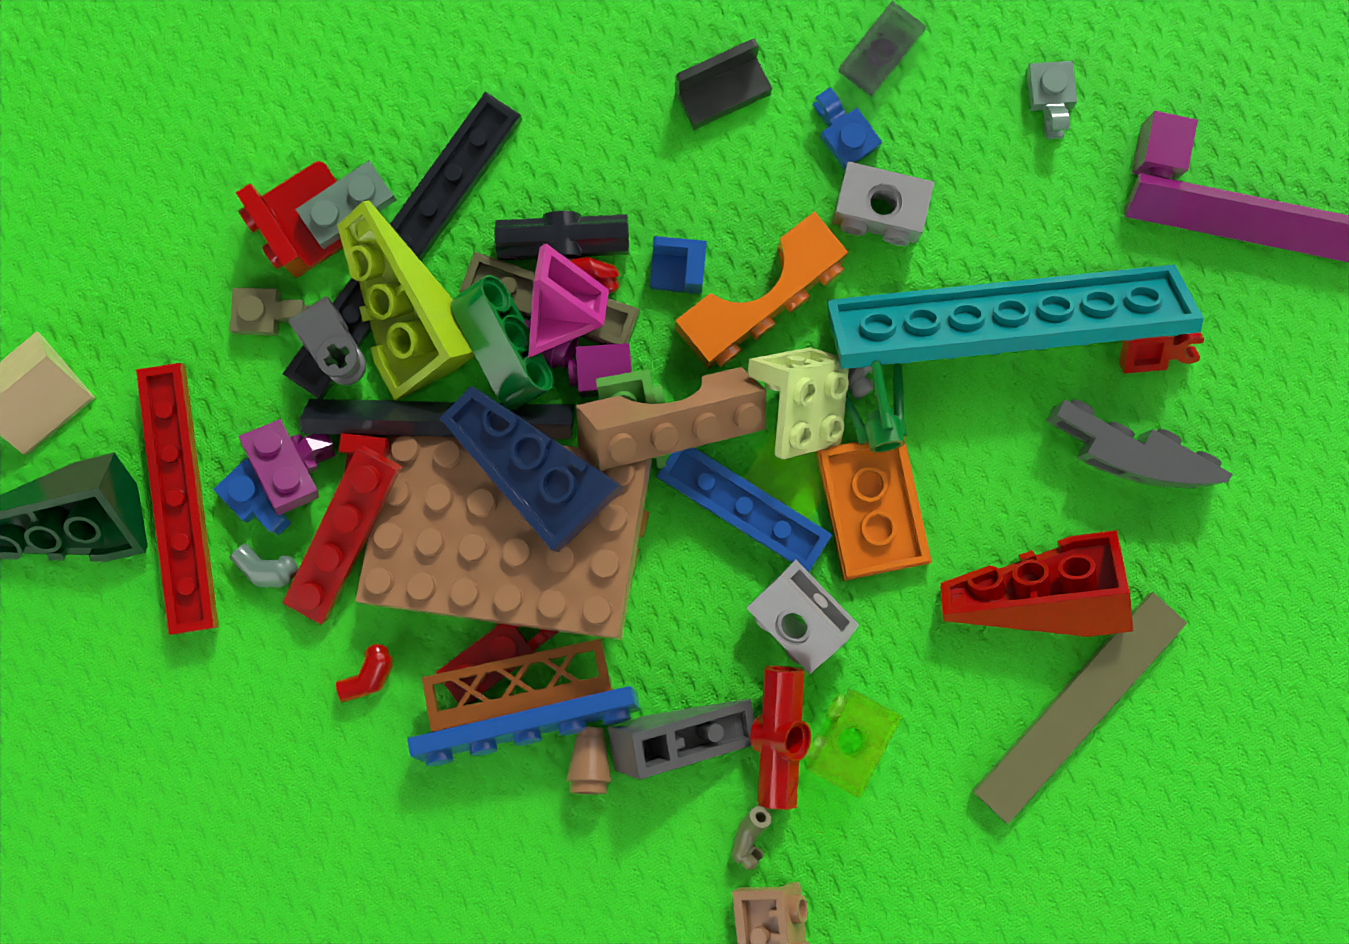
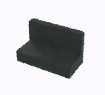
M755 38L675 75V93L693 130L771 95L772 87L757 59L759 46Z

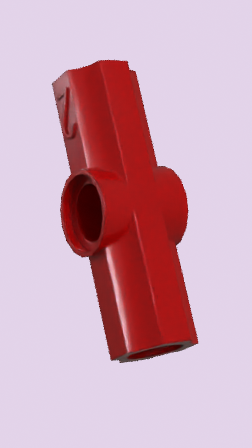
M777 665L765 666L762 714L755 719L751 727L750 741L753 749L760 753L757 802L758 806L767 809L789 810L797 808L799 761L805 757L811 744V730L809 725L802 721L803 668Z

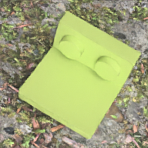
M809 347L749 359L748 377L766 382L765 387L767 389L780 391L775 444L776 457L787 459L840 445L844 431L846 392L849 385V368L841 369L837 355Z

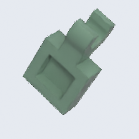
M1073 61L1031 63L1026 69L1030 111H1043L1046 139L1064 138V130L1070 129L1068 109H1073L1077 103Z

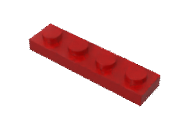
M364 445L356 448L283 600V604L321 625L328 620L402 466Z

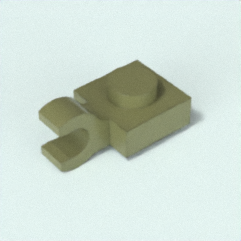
M233 288L230 332L235 335L279 336V323H289L288 319L310 305H304L303 300L281 301V292L277 289Z

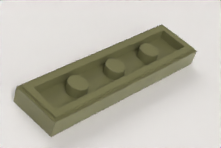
M474 251L459 292L462 293L486 275H492L506 286L522 317L531 320L535 272ZM608 298L604 326L579 337L602 345L629 343L640 309Z

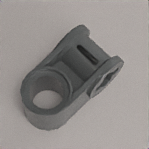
M328 296L288 319L294 332L305 348L311 353L319 368L334 382L340 385H352L364 376L366 371L365 357L350 335L349 328ZM344 354L347 365L340 369L337 358Z

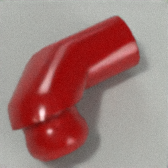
M589 257L568 259L609 289V293L618 290L619 283L617 277L620 274L614 265Z
M373 644L365 650V659L359 674L336 681L337 694L342 703L376 693L384 687L393 665L392 657L389 655V650L385 645Z

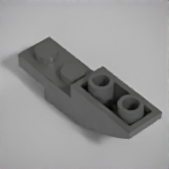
M1072 399L1070 402L1064 400L1055 405L1046 422L1084 443L1076 457L1077 459L1123 479L1161 487L1197 488L1229 482L1232 473L1220 467L1222 462L1218 458L1203 451L1195 453L1181 445L1182 439L1168 430L1159 428L1156 431L1152 429L1140 434L1136 440L1133 438L1135 433L1131 429L1117 422H1110L1108 424L1094 416L1095 410L1092 407L1078 400Z

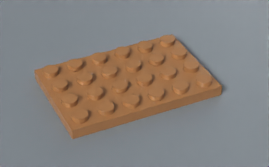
M389 435L391 443L388 459L399 464L402 468L369 534L356 602L364 605L622 640L652 462L651 458L602 470L601 472L625 488L560 552H555L547 546L456 437ZM564 446L597 468L580 447Z

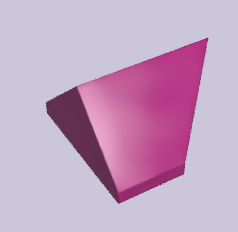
M548 244L540 246L533 282L528 358L604 326L609 289Z

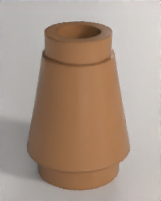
M586 727L585 731L577 733L566 781L570 782V793L607 794V783H611L606 740L604 738L605 729Z

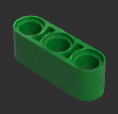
M486 275L453 298L451 302L453 315L491 387L503 405L509 409L518 410L552 388L553 375L542 353L528 358L530 330L508 289L498 278Z

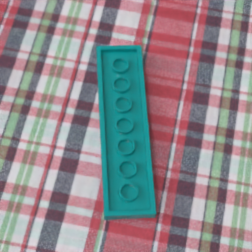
M1175 265L827 300V315L841 369L865 368L871 366V363L875 360L879 361L880 365L906 364L925 360L954 359L964 356L1000 354L1003 352L1033 349L1042 350L1052 347L1201 332L1204 319Z

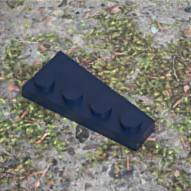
M472 386L440 417V420L552 551L560 552L625 488Z

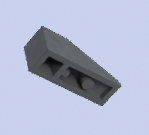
M742 699L651 714L608 726L615 771L640 780L752 746L750 732L755 721L752 701L750 699Z

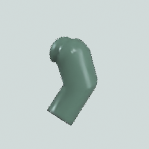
M247 543L237 548L230 556L231 561L257 587H283L290 583L291 578L295 577L298 571V565L292 557L284 555L278 560H262Z

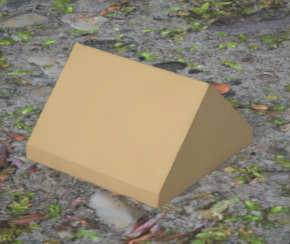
M37 331L0 362V436L23 455H29L95 399L93 394Z

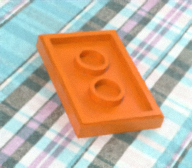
M859 441L815 451L843 581L932 563L906 442L900 448L881 453L871 452L868 443L859 445Z

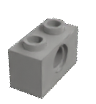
M848 161L843 173L832 224L840 225V229L843 232L851 235L863 236L866 235V232L883 236L885 242L893 245L907 246L909 242L916 244L923 233L934 182ZM882 199L889 203L892 213L888 215L877 214L872 209L870 202Z
M797 560L785 569L747 607L754 616L756 623L763 630L770 632L785 648L790 659L796 664L801 665L809 674L844 645L859 626ZM793 613L800 615L807 625L798 622Z

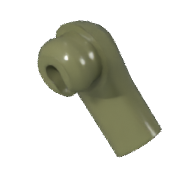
M761 806L754 807L739 823L731 854L735 863L740 862L747 870H753L764 856L762 849L753 843L771 823V815L766 808Z

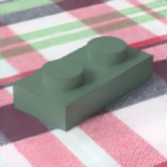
M367 161L295 210L320 246L325 249L340 239L337 225L363 201H370L380 212L397 200L371 162Z

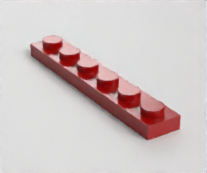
M174 363L136 369L168 634L176 635L219 628L186 365Z

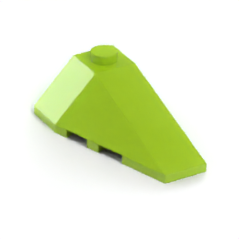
M363 201L337 227L351 278L359 281L365 306L359 308L363 321H370L376 344L375 347H370L374 363L396 401L457 371L475 355L451 310L453 299L374 205L370 201Z

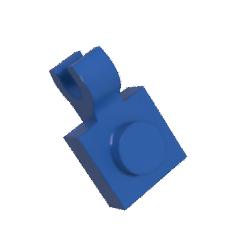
M830 87L815 98L817 101L813 104V107L828 126L821 133L820 138L844 171L848 161L858 163L881 146V139L860 110L855 108L846 114L840 99Z
M246 458L213 489L242 521L248 523L256 516L269 532H275L277 535H280L291 524V521L284 514L276 515L256 473Z

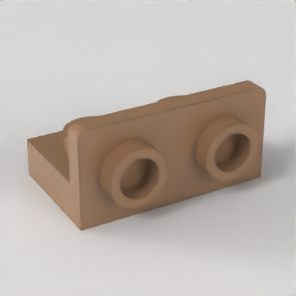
M790 882L782 887H741L732 891L738 944H810L806 941L805 933L808 905L805 896L801 895L799 882Z

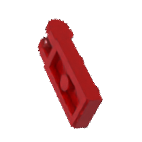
M500 623L436 671V674L536 653V649L560 631L541 629L535 637L527 642L518 629L521 626ZM517 668L508 669V670H505V671H507L508 673H511V672H513V671H514L515 669H517ZM499 672L487 674L476 691L481 694L485 693L505 678V676ZM476 677L462 679L461 681L471 686ZM454 682L444 683L459 704L467 690ZM473 695L467 705L477 699V697Z

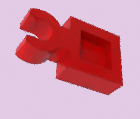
M1199 332L1177 336L1140 338L1130 341L1123 340L1119 358L1120 367L1123 373L1126 374L1167 370L1169 360L1175 359L1183 364L1196 363L1200 360V356L1195 346L1189 345L1204 343V337Z

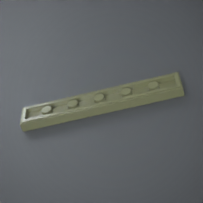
M1154 592L1148 593L1132 611L1133 632L1111 634L972 789V792L1007 824L1011 822L1187 624L1184 619Z

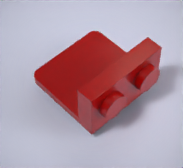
M314 162L264 195H261L251 183L235 192L244 207L238 210L240 216L253 233L260 230L268 242L262 246V249L276 269L284 266L295 278L303 275L343 249L341 238L323 249L295 210L337 182L324 162Z

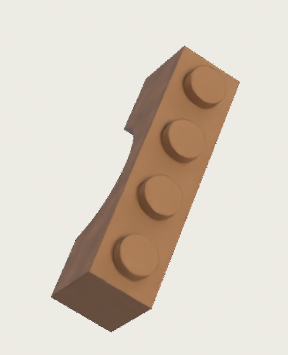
M742 367L701 376L700 389L692 396L676 402L647 404L615 396L576 406L578 446L600 471L766 429V389L754 378L748 377V372Z

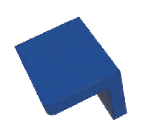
M654 236L650 278L651 289L702 294L707 241Z

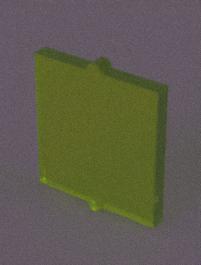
M776 427L763 449L756 450L755 456L757 458L744 479L810 520L822 499H826L816 451L787 459L776 457Z

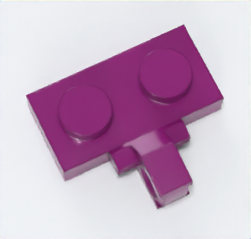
M278 419L238 436L240 444L276 515H281L319 498L318 490L310 474L318 470V463L335 456L334 445L328 434H311L304 438L301 434L290 438L281 419Z

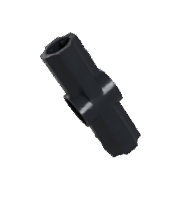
M553 211L544 214L542 218L495 220V246L498 260L538 259L540 246L548 244L567 259L589 256L629 255L627 214L582 216L574 211Z

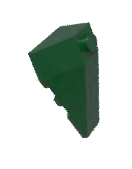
M115 452L74 462L0 495V559H19L23 553L47 554L49 560L64 561L66 555H89L90 561L107 562L142 554L147 550L148 544L138 485Z

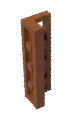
M601 639L421 677L431 732L613 690ZM594 651L599 677L579 680L566 672L575 655ZM566 657L560 667L550 661ZM543 662L557 671L547 688L534 690L521 681L532 664ZM521 667L515 677L505 671ZM499 672L512 681L501 698L490 700L476 691L487 674ZM562 675L572 681L571 683L556 686ZM476 677L471 686L461 681L462 679ZM454 682L467 690L456 708L439 711L435 685ZM518 685L528 691L512 695ZM473 695L483 701L467 705Z

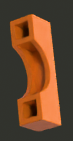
M815 211L780 238L777 251L781 263V276L777 284L766 295L750 302L738 303L723 300L710 293L675 320L676 331L707 369L716 363L720 367L727 365L741 353L742 350L738 345L751 335L755 340L764 336L776 325L773 320L775 316L785 308L789 313L794 312L810 298V295L807 293L808 290L818 282H821L823 286L828 285L845 270L841 264L844 263L848 251Z

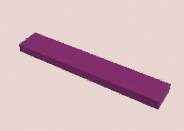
M1139 173L1125 206V217L1349 262V215Z

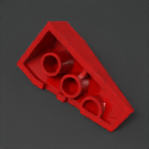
M1117 530L1069 536L1058 540V547L1038 555H1035L1033 550L1019 554V562L999 569L989 565L940 583L944 621L1084 637L1133 632L1130 590Z

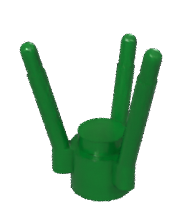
M875 360L871 363L879 410L868 413L866 415L868 422L864 424L846 392L845 411L856 430L859 445L868 443L871 452L881 453L903 446L907 431L904 422L902 366L896 363L893 367V413V410L888 406L880 362Z

